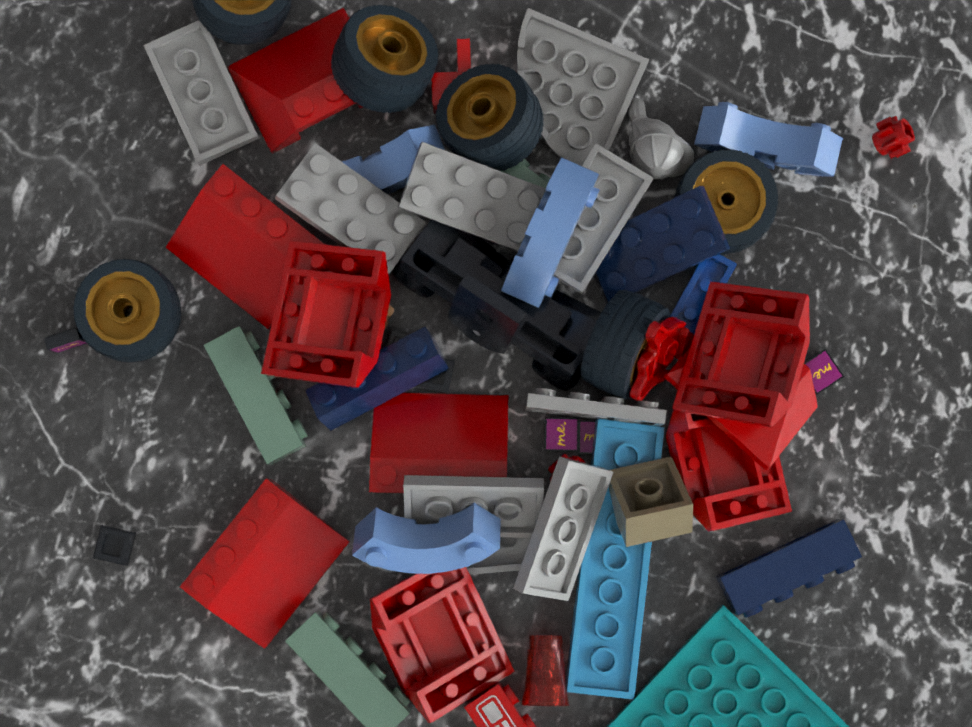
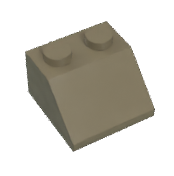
M672 457L610 470L613 472L609 484V491L616 523L626 547L692 533L693 503Z

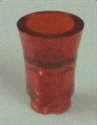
M529 635L530 649H527L526 679L521 705L569 706L565 679L564 650H561L562 636Z

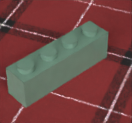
M238 326L204 344L209 357L266 464L273 465L306 447L303 439L308 435L300 420L296 419L293 421L287 409L291 408L292 405L283 389L277 391L272 382V379L276 378L275 376L261 374L263 362L256 352L261 347L253 332L250 330L246 333L245 329Z
M319 610L316 611L285 640L365 727H396L410 714L411 708L408 704L411 701L398 686L393 690L384 680L387 674L374 661L369 664L361 656L364 652L362 647L351 636L346 640L337 630L340 624L327 611L324 614Z

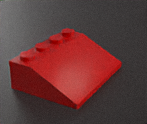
M222 164L201 189L165 248L269 330L273 320L289 241L325 244Z
M402 393L375 407L373 410L369 492L404 494V475L507 477L509 395Z
M266 478L181 584L180 588L210 612L266 649L350 541L274 480Z

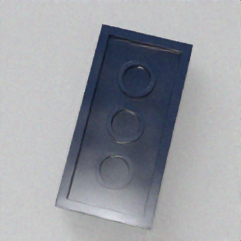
M698 186L627 221L596 271L608 302L620 290L636 293L730 249L704 186Z

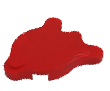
M672 316L666 318L661 323L653 321L646 331L647 346L638 359V374L630 391L632 399L642 401L656 384L665 381L664 376L669 372L666 368L674 357L679 360L691 347L694 334L684 327L686 322Z

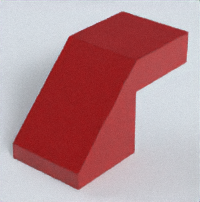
M470 38L456 39L458 72L434 73L431 79L434 114H436L439 99H441V95L448 85L458 75L471 69Z

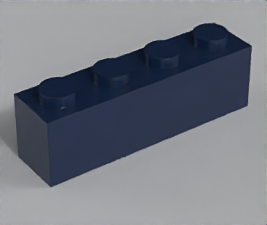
M423 327L380 350L378 362L358 388L317 383L305 391L317 418L332 431L449 369L436 340L428 329Z
M836 519L721 573L716 578L732 612L736 615L743 613L744 617L747 618L763 610L762 604L774 599L775 603H779L794 596L793 589L805 585V588L808 589L824 582L823 575L835 570L836 574H841L854 568L855 564L853 561L862 556L845 520Z

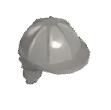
M633 98L628 110V117L632 127L629 136V154L632 164L654 179L663 180L667 177H676L684 174L689 166L694 163V150L675 133L671 126L658 119L648 118L644 101L639 98Z

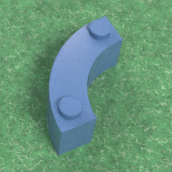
M719 102L718 106H703L694 145L710 152L726 149L740 150L753 155L754 158L759 159L765 167L774 170L776 165L784 169L795 170V174L834 177L843 138L831 132L830 126L812 123L810 127L775 122L737 110L738 106L729 102Z
M430 125L407 130L394 140L380 146L381 151L369 155L364 161L361 156H357L342 162L383 192L390 194L405 187L421 142L443 150L445 149L436 126Z
M561 157L546 186L540 204L536 208L527 227L525 237L503 284L502 292L538 308L545 295L550 298L552 297L559 282V278L554 277V274L585 206L592 208L600 189L594 187L599 176L598 173Z
M476 503L471 504L458 513L439 518L436 524H417L415 519L395 516L376 507L355 526L352 556L366 562L370 566L403 573L431 574L453 571L480 562L500 549L501 519Z

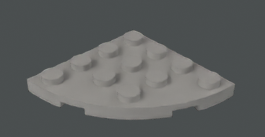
M528 8L522 22L518 40L517 73L528 83L542 108L544 127L541 133L542 140L560 159L562 157L582 166L595 143L610 151L649 59Z

